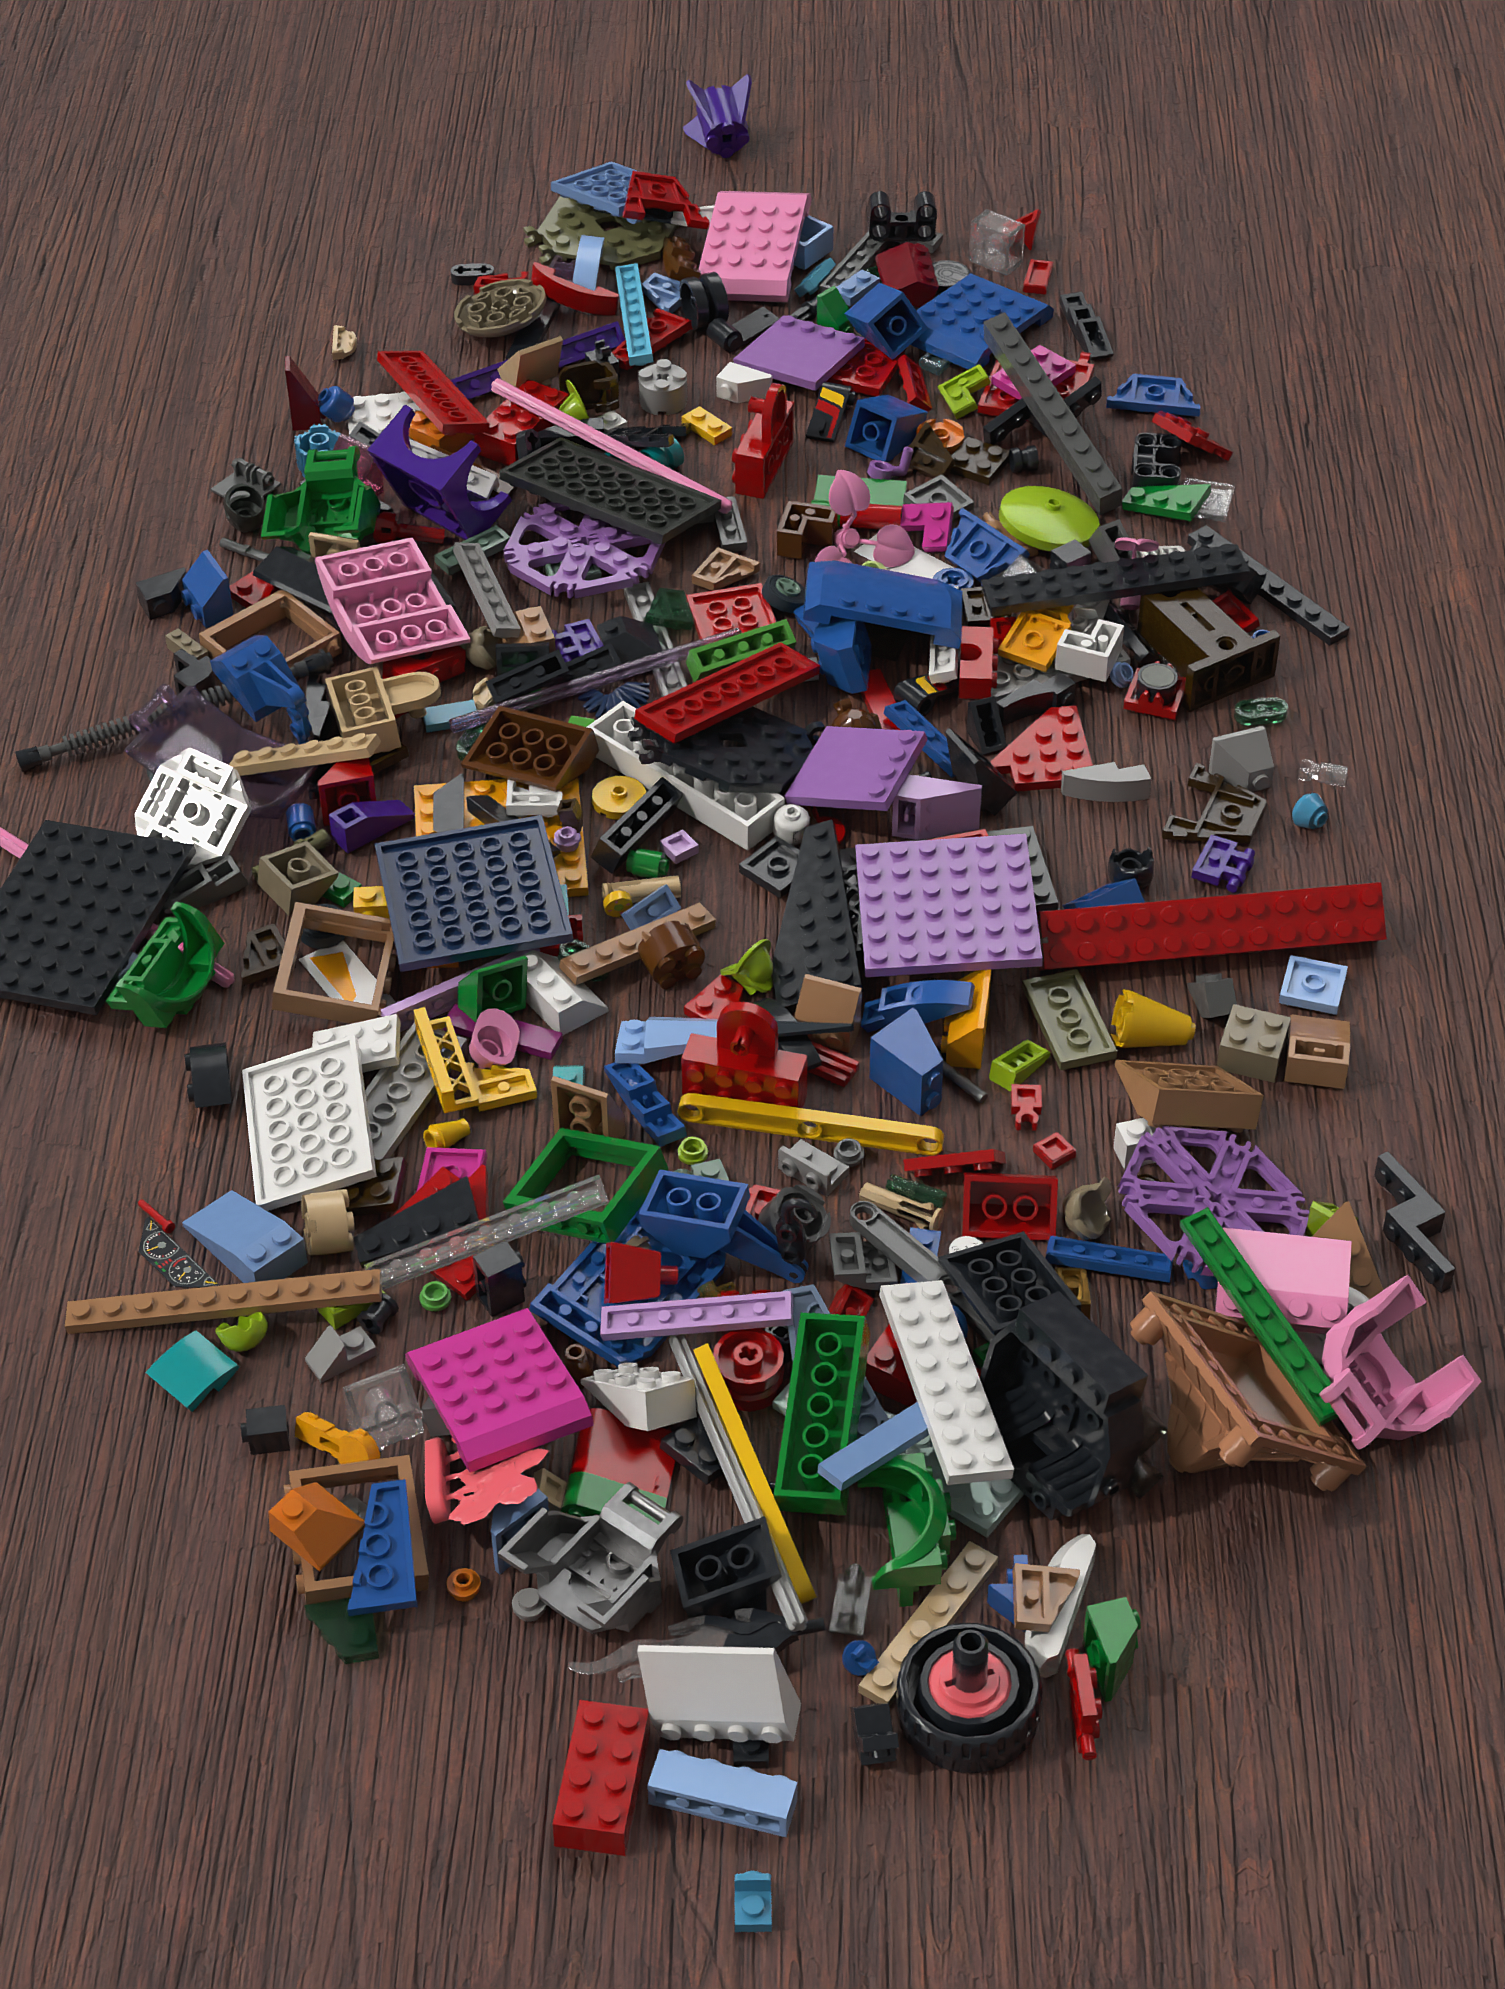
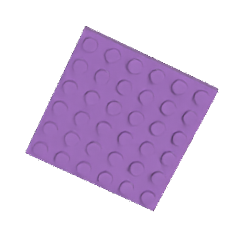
M1026 834L855 845L865 977L1042 966V952Z

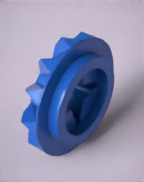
M945 568L933 576V579H937L952 587L958 586L959 590L961 588H972L974 582L970 573L959 568Z

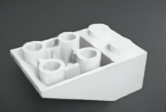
M630 1362L619 1364L616 1370H596L593 1376L581 1379V1384L627 1427L650 1431L697 1417L694 1379L683 1377L678 1371L659 1372L658 1367L639 1368L637 1363Z

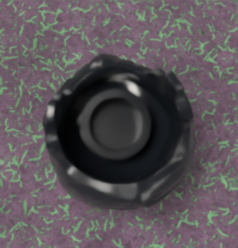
M1129 847L1116 853V849L1113 848L1108 861V877L1110 882L1115 883L1135 878L1140 890L1149 886L1154 876V858L1151 848L1147 847V850H1144L1143 853Z

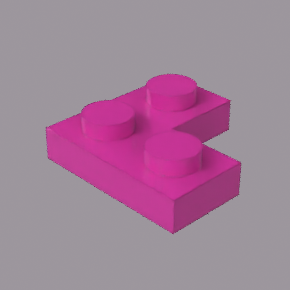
M952 502L903 504L900 527L905 531H924L922 543L924 552H946L950 544L954 506Z

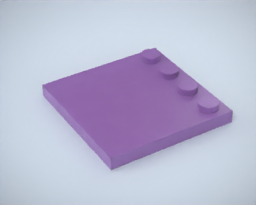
M783 315L733 359V362L771 374L773 379L816 391L823 382H826L865 347V338L856 336L853 333L838 331L832 327L820 326L811 321H803L792 316Z
M826 726L785 795L787 805L888 811L928 740L925 731Z

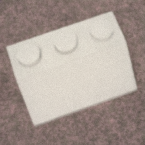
M535 950L524 954L528 958L526 1002L554 1031L562 1032L565 1035L608 1012V1007L584 983L575 985L559 968L560 959L558 957Z

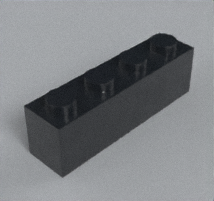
M661 777L600 837L591 858L613 874L627 860L630 850H637L674 813L684 793Z

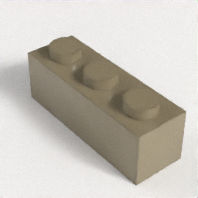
M179 628L165 635L167 648L173 653L183 649L190 655L197 657L198 660L205 656L209 657L207 649Z

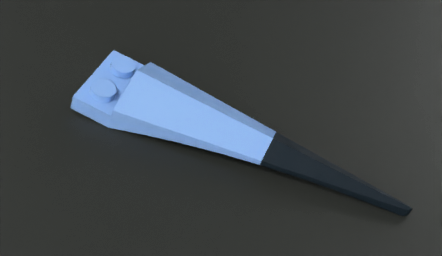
M649 1017L646 1022L640 1020L621 1021L615 1049V1063L645 1064L683 1054L691 1033L717 1038L716 1025L718 1019ZM776 1021L778 1037L854 1031V1024Z

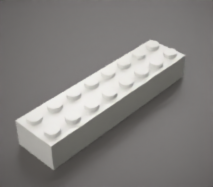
M622 701L587 726L593 729L600 750L596 758L622 774L638 780L648 790L661 777L665 778L684 793L677 806L679 809L744 849L750 850L773 832L775 812L785 805V798L778 793L726 792L718 788L719 783L709 778L701 781L684 773L685 768L675 763L672 766L661 762L641 764L639 754H647L651 750H644L642 740L630 742L628 732L637 731L639 727L635 728L631 724V717H635L636 708L625 701Z

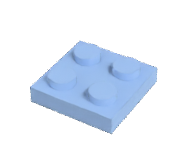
M1290 955L1279 1003L1337 1015L1348 966Z

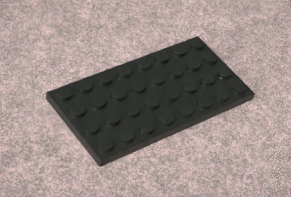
M561 437L501 469L499 474L500 480L509 483L513 487H520L533 495H540L553 503H560L573 511H580L590 515L593 519H600L610 523L613 527H620L630 531L633 535L650 539L656 544L667 542L721 509V499Z

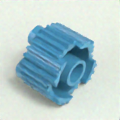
M314 424L308 432L299 434L294 439L297 467L302 472L304 478L308 450L330 451L345 449L343 434L336 433L335 430L331 431L326 424H318L317 426Z

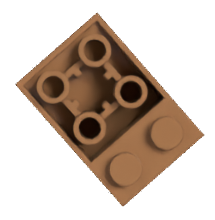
M1291 1015L1284 1081L1344 1089L1349 1065L1350 1022Z

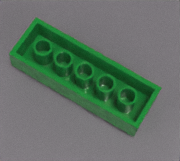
M800 1313L774 1489V1497L780 1511L846 1515L850 1486L840 1491L818 1474L817 1471L819 1463L856 1441L871 1334L865 1316Z

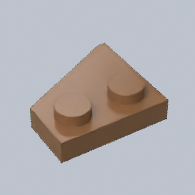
M717 547L692 574V584L712 591L718 590L760 571V562Z
M1015 1563L1012 1570L1015 1629L1049 1632L1079 1579L1080 1569Z

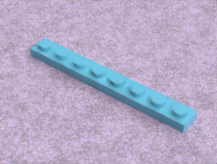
M638 263L616 266L615 271L630 366H643L653 362Z

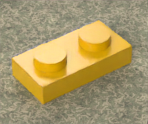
M700 406L682 416V423H691V430L713 445L732 436L731 426Z

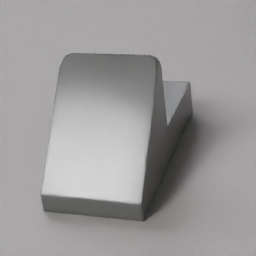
M330 1325L305 1357V1361L320 1383L376 1356L377 1350L361 1326L339 1336Z

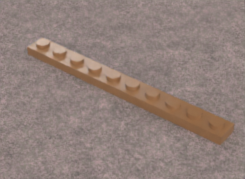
M380 1269L68 1301L65 1329L68 1334L247 1316L256 1312L266 1314L381 1302L382 1273Z

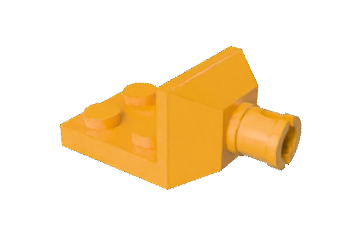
M1074 605L1021 612L998 648V656L1047 672L1056 657L1057 644L1064 630H1072L1068 614L1072 611Z

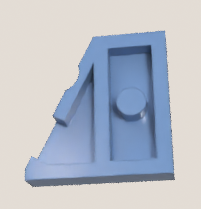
M653 273L642 283V292L659 309L673 313L681 306L679 281Z

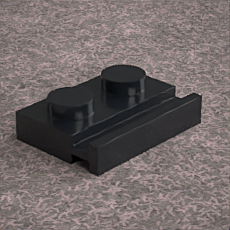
M549 642L496 644L497 675H502L549 654Z

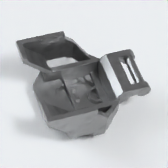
M627 1482L604 1505L600 1515L577 1517L555 1510L548 1511L542 1507L498 1552V1557L523 1574L535 1573L537 1575L539 1599L578 1627L591 1634L614 1628L629 1632L647 1612L652 1613L662 1602L657 1555L666 1538L671 1533L677 1532L681 1527L684 1518L675 1511L669 1512L641 1494L637 1486ZM632 1503L661 1523L659 1525L630 1507L629 1504Z

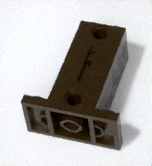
M1197 587L1140 596L1137 630L1165 660L1172 664L1186 678L1183 707L1188 712L1275 676L1281 637L1275 630L1255 638L1250 637Z

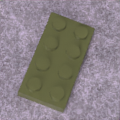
M1078 969L1023 980L1022 989L1060 1071L1116 1059L1117 1049Z

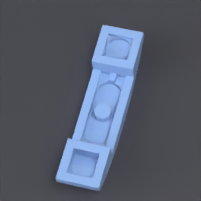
M581 236L573 283L593 291L596 290L605 238Z

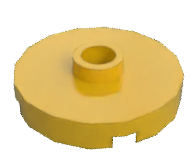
M628 776L605 778L597 783L592 791V805L599 814L600 812L606 814V818L619 820L646 793V789L638 780Z

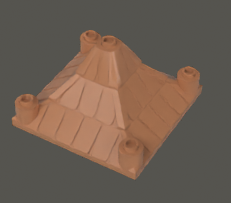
M1150 1291L1142 1299L1145 1307L1130 1322L1132 1328L1131 1335L1142 1345L1147 1343L1155 1345L1161 1339L1167 1350L1165 1360L1173 1401L1170 1406L1168 1420L1167 1452L1170 1456V1464L1181 1473L1184 1471L1197 1473L1227 1466L1235 1467L1237 1465L1244 1467L1249 1461L1298 1462L1301 1459L1314 1463L1310 1467L1312 1473L1310 1478L1320 1490L1335 1491L1351 1474L1359 1475L1367 1467L1332 1420L1320 1427L1318 1426L1246 1321Z

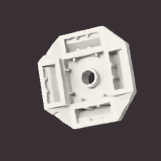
M189 747L182 751L180 755L169 759L159 766L134 814L137 834L140 836L194 844L196 854L186 869L189 870L200 863L206 865L220 861L228 856L252 808L236 769Z

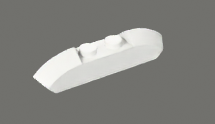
M1081 1534L1071 1539L1056 1552L1048 1565L1050 1567L1080 1569L1079 1579L1049 1632L1026 1630L1025 1648L1033 1656L1034 1662L1039 1668L1040 1676L1044 1678L1058 1672L1094 1565L1096 1543L1090 1534Z

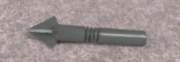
M943 1060V1075L979 1103H983L987 1099L988 1094Z

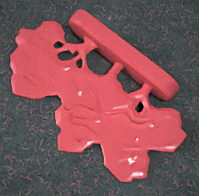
M439 1437L425 1441V1500L433 1523L438 1524L451 1519L461 1521L462 1525H466L485 1518L497 1503L505 1505L521 1504L538 1489L535 1478L521 1474L525 1470L538 1465L550 1450H528L470 1473L466 1468L460 1473L450 1475V1463L461 1459L458 1451L449 1455L444 1441ZM461 1479L466 1484L450 1494V1481ZM471 1492H474V1494H472V1495L464 1496V1494H469V1493H471ZM451 1500H461L460 1504L451 1512Z

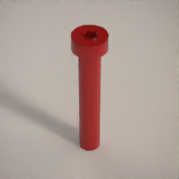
M143 1199L138 1201V1206L162 1226L163 1231L171 1233L175 1229V1224L171 1220L167 1221Z

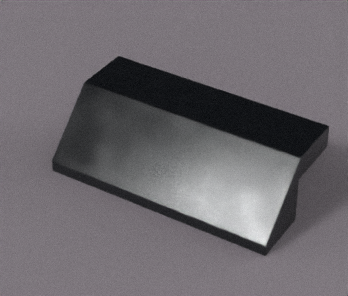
M276 546L253 571V576L332 613L319 578L314 557L293 547Z

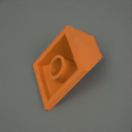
M317 1482L291 1489L268 1512L270 1532L318 1571H321L365 1527L362 1518Z

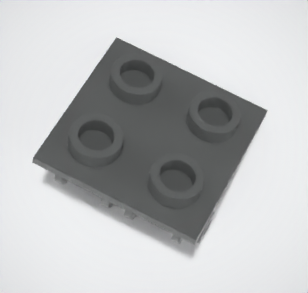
M235 458L231 464L234 473L210 490L224 498L230 487L236 484H248L258 490L264 498L278 488L281 483L275 480L271 472L265 471L253 463L249 464L243 458ZM238 491L235 492L229 500H231L235 496L250 495V493L247 491Z

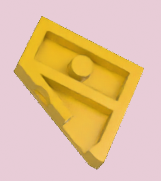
M471 1062L466 1063L479 1099V1112L537 1098V1089L529 1069H509L504 1066L492 1065L491 1070L475 1068L474 1063Z

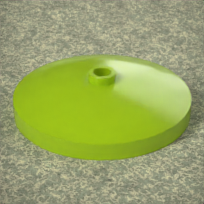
M1025 486L1016 488L1003 497L999 509L1000 522L1007 532L1019 541L1045 551H1051L1074 539L1087 548L1091 545L1089 542L1090 537L1099 527L1097 514L1087 503L1070 493L1050 487Z

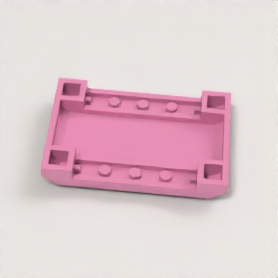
M746 191L718 192L699 265L701 275L713 271L716 272L724 284L728 300L788 302L792 286L790 278L804 218L808 217L811 194Z

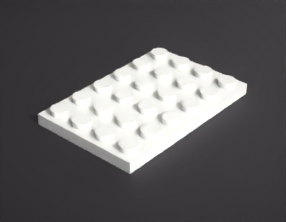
M354 1034L242 1070L256 1205L266 1211H270L301 1201L302 1195L333 1191L377 1177L359 1043Z

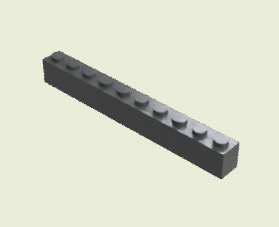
M1004 312L984 321V341L1098 514L1102 515L1122 506V487L1007 314Z

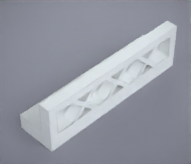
M409 439L412 453L428 459L449 456ZM472 465L467 481V492L488 500L492 490L497 491L499 488L498 477Z

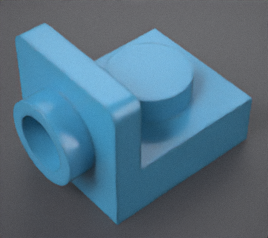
M758 1871L735 1874V1932H772L771 1874H762Z

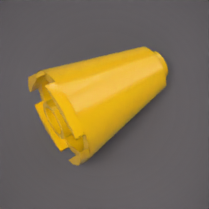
M1123 989L1124 995L1119 994L1111 1025L1116 1026V1035L1111 1034V1039L1116 1048L1186 1045L1188 1040L1193 1039L1195 1023H1192L1190 1016L1131 990Z

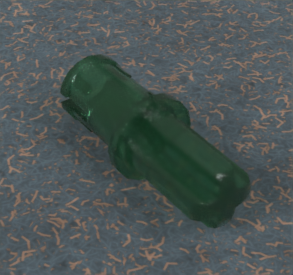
M891 1174L889 1176L890 1179L887 1180L886 1190L916 1202H931L936 1208H942L946 1204L947 1193L924 1185L922 1180L913 1181L896 1174Z

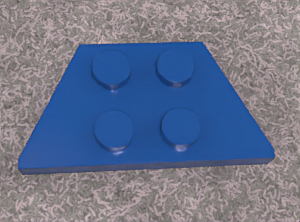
M1132 374L1126 383L1117 388L1115 396L1107 397L1106 408L1155 413L1163 411L1177 415L1200 416V405H1195L1193 395L1186 388L1182 378Z
M962 507L959 511L961 519L958 528L953 529L951 542L944 555L949 562L967 571L974 579L981 583V580L990 579L1028 558L1030 553L1024 547Z

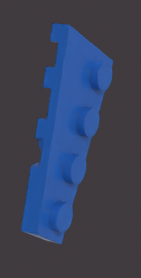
M406 1480L374 1483L371 1485L364 1521L365 1528L359 1546V1559L352 1582L353 1590L347 1608L349 1616L418 1607Z

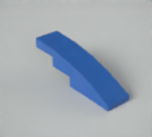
M614 1062L604 1066L605 1073L624 1103L660 1147L687 1136L685 1125L672 1114L670 1103L657 1091L656 1081L639 1064Z

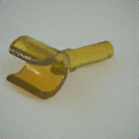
M712 1280L701 1285L697 1291L701 1298L721 1297L720 1292L733 1290L735 1285L733 1282H729L717 1287Z

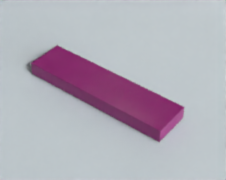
M455 1003L447 1015L450 1016L456 1034L472 1038L476 1022L459 1009L458 1004ZM515 1020L520 1031L516 1050L552 1060L563 1040L562 1032Z

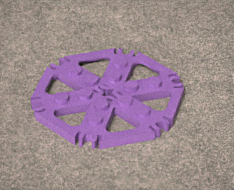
M549 502L540 504L539 507H534V515L525 512L524 518L520 516L503 550L505 563H507L510 573L550 596L553 590L555 597H558L561 592L566 591L568 598H572L575 594L576 599L633 587V584L639 583L638 576L648 578V572L652 575L665 543L656 544L650 539L633 535L630 531L620 527H609L610 523L600 519H593L587 514L584 515L580 526H577L555 514L556 511L571 510L569 507L560 503ZM525 530L535 531L549 539V541L534 542L529 545H521L519 543ZM650 544L646 555L639 558L633 557L621 550ZM562 561L557 573L553 576H545L532 569ZM591 564L613 575L590 581L584 580Z
M1170 1126L1158 1127L1153 1136L1149 1132L1141 1136L1118 1185L1120 1187L1118 1192L1119 1194H1127L1122 1201V1206L1125 1207L1126 1213L1171 1261L1177 1253L1176 1264L1181 1265L1183 1260H1189L1193 1264L1192 1272H1197L1200 1266H1203L1200 1275L1214 1276L1185 1233H1183L1179 1241L1169 1240L1162 1233L1161 1229L1148 1218V1213L1191 1216L1208 1207L1222 1228L1264 1232L1254 1221L1273 1222L1285 1225L1290 1235H1304L1308 1223L1309 1210L1301 1209L1306 1201L1302 1197L1303 1194L1256 1145L1252 1152H1250L1251 1142L1247 1141L1245 1146H1239L1235 1143V1134H1232L1228 1141H1226L1225 1138L1228 1132ZM1182 1145L1212 1149L1216 1154V1159L1210 1173ZM1152 1160L1175 1183L1141 1180L1137 1178V1174L1143 1161ZM1245 1169H1253L1275 1191L1240 1189L1238 1186Z

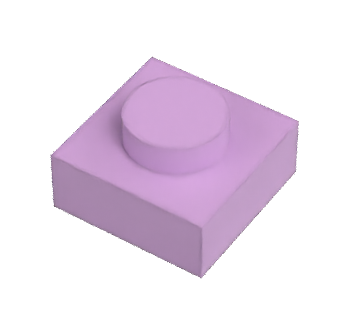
M683 829L660 840V849L675 864L699 853V845Z

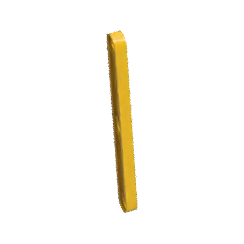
M695 1093L684 1094L681 1097L677 1110L678 1115L683 1120L692 1123L836 1143L843 1139L851 1138L857 1140L864 1147L922 1155L939 1154L942 1151L945 1138L944 1133L933 1126ZM686 1105L695 1106L699 1110L688 1109ZM803 1122H812L815 1123L817 1126H807ZM930 1138L935 1140L937 1143H928L925 1142L923 1139Z
M709 1344L693 1349L761 1511L767 1518L770 1532L801 1604L817 1598Z

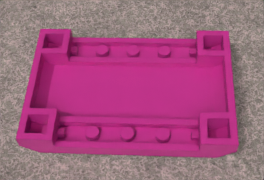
M528 1308L405 1354L407 1364L415 1378L423 1384L456 1442L458 1453L469 1473L594 1425L591 1412L582 1392Z

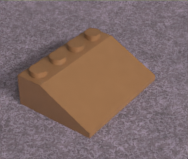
M1128 1060L1115 1061L1117 1072L1137 1114L1147 1120V1124L1152 1127L1162 1128V1126L1174 1125L1175 1127L1192 1128V1126H1200V1128L1205 1130L1217 1131L1218 1128H1226L1229 1131L1239 1133L1243 1132L1244 1129H1256L1264 1095L1219 1066Z

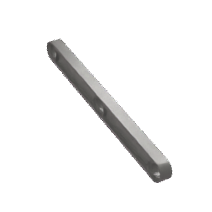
M858 1201L851 1206L849 1221L852 1228L860 1232V1235L916 1282L942 1280L944 1286L949 1284L956 1286L939 1264L938 1257L876 1205L868 1201ZM864 1212L872 1217L868 1220H860L856 1215ZM961 1291L947 1292L951 1304L959 1307L965 1315L967 1324L990 1343L994 1335Z

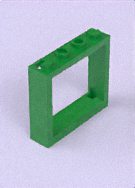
M560 1128L508 1194L503 1204L514 1225L606 1244L616 1241L645 1202L659 1170L668 1171L669 1168L660 1146ZM571 1155L635 1167L602 1212L538 1200L539 1196Z

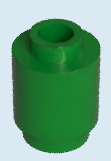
M638 848L637 850H630L627 857L626 870L631 872L633 876L649 879L660 878L663 875H667L670 861L666 859L664 852Z

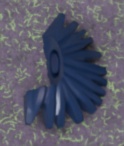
M627 682L606 695H603L598 690L591 689L579 696L578 700L587 701L583 708L587 709L588 713L598 711L595 716L598 719L622 701L636 709L641 707L639 704H646V699H649L648 695L650 694V690L647 688L650 687V684Z

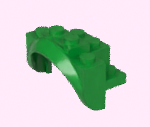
M174 903L171 911L176 918L165 917L106 1000L111 1009L133 1010L145 1027L166 1028L172 1022L175 1014L187 1015L193 1008L194 1003L203 995L210 980L216 973L214 970L215 958L225 943L208 918L196 908L185 903ZM182 942H183V954H182V952L180 951V949L178 948V946H179Z
M924 1453L897 1455L857 1481L858 1488L882 1487L892 1560L881 1567L877 1574L872 1576L871 1581L873 1590L896 1588L899 1607L913 1606V1592H919V1586L941 1584L942 1570H947V1555H950V1543L956 1540L955 1521L948 1520L947 1514L951 1512L950 1493L944 1492L942 1479L934 1480L932 1466H926ZM905 1496L908 1497L911 1501L906 1502Z

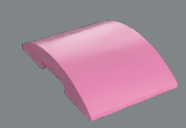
M413 537L315 557L319 578L335 620L351 648L366 663L374 664L470 643V637L452 605L445 604L431 579L432 570Z

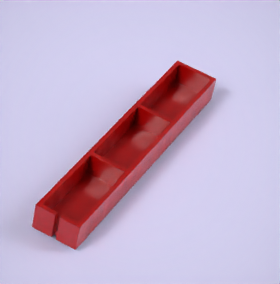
M1381 882L1037 912L1040 939L1047 938V943L1041 944L1042 966H1039V971L1376 942L1387 939Z

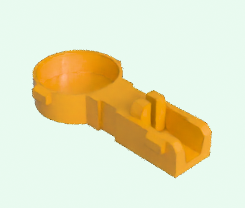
M304 1412L296 1417L295 1437L321 1451L325 1450L331 1453V1456L338 1459L339 1464L380 1459L378 1445L367 1431L361 1428L351 1432L342 1431L336 1428L334 1424L312 1412Z

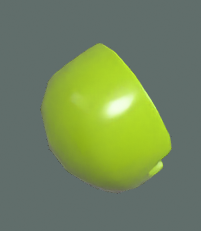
M256 1312L248 1317L239 1316L237 1326H229L227 1323H222L216 1328L215 1332L229 1350L235 1352L248 1351L262 1341L267 1332L268 1323L262 1312Z

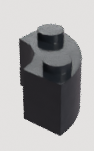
M226 1042L190 1047V1053L184 1054L186 1071H191L192 1084H187L189 1102H195V1108L232 1103Z

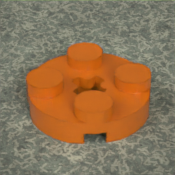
M930 419L922 422L916 430L917 436L925 422L929 423L950 454H953L965 438L963 427L949 419H944L943 423H935L936 419Z

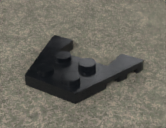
M682 423V426L665 424L646 428V426L614 428L605 434L627 446H634L636 449L670 447L674 444V436H687L691 433V423Z

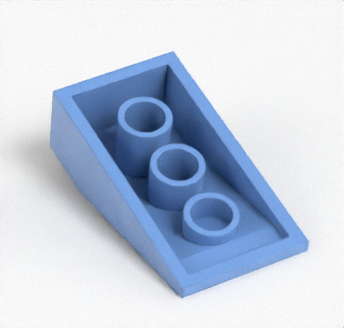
M233 1190L182 1222L183 1227L243 1283L285 1279L308 1263L303 1237L285 1221Z

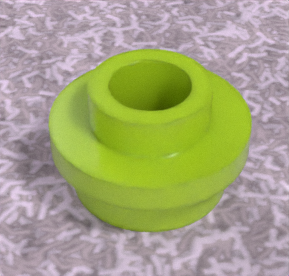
M688 1137L678 1147V1157L680 1161L688 1165L702 1163L708 1157V1148L702 1139Z

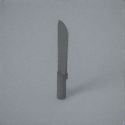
M225 537L219 543L220 547L261 562L269 555L252 548L250 545H243Z

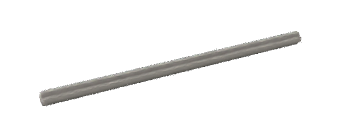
M669 1335V1344L683 1377L694 1379L696 1408L744 1523L764 1517L687 1335ZM772 1537L782 1577L771 1584V1587L788 1628L792 1632L803 1631L806 1628L808 1619Z

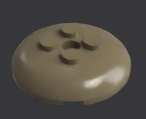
M508 279L497 281L479 288L480 293L473 297L470 295L464 297L454 311V318L458 327L472 336L481 338L506 336L524 329L538 318L545 307L546 294L544 288L541 285H533L532 280Z

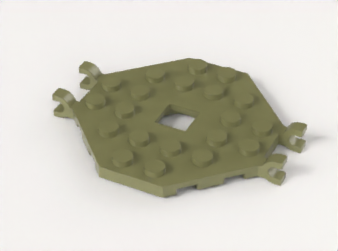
M560 196L539 229L536 230L532 226L523 227V230L527 236L531 235V237L524 239L527 247H532L539 242L544 243L539 245V251L542 254H546L539 257V262L542 265H548L555 260L567 261L568 258L576 259L582 235L603 237L605 239L600 264L610 265V269L615 270L616 266L635 263L641 265L660 259L663 255L665 236L672 238L675 229H678L680 225L644 219L641 222L631 224L623 216L614 217L611 214L593 211V206L579 204L577 200ZM617 222L622 226L603 231L599 224Z

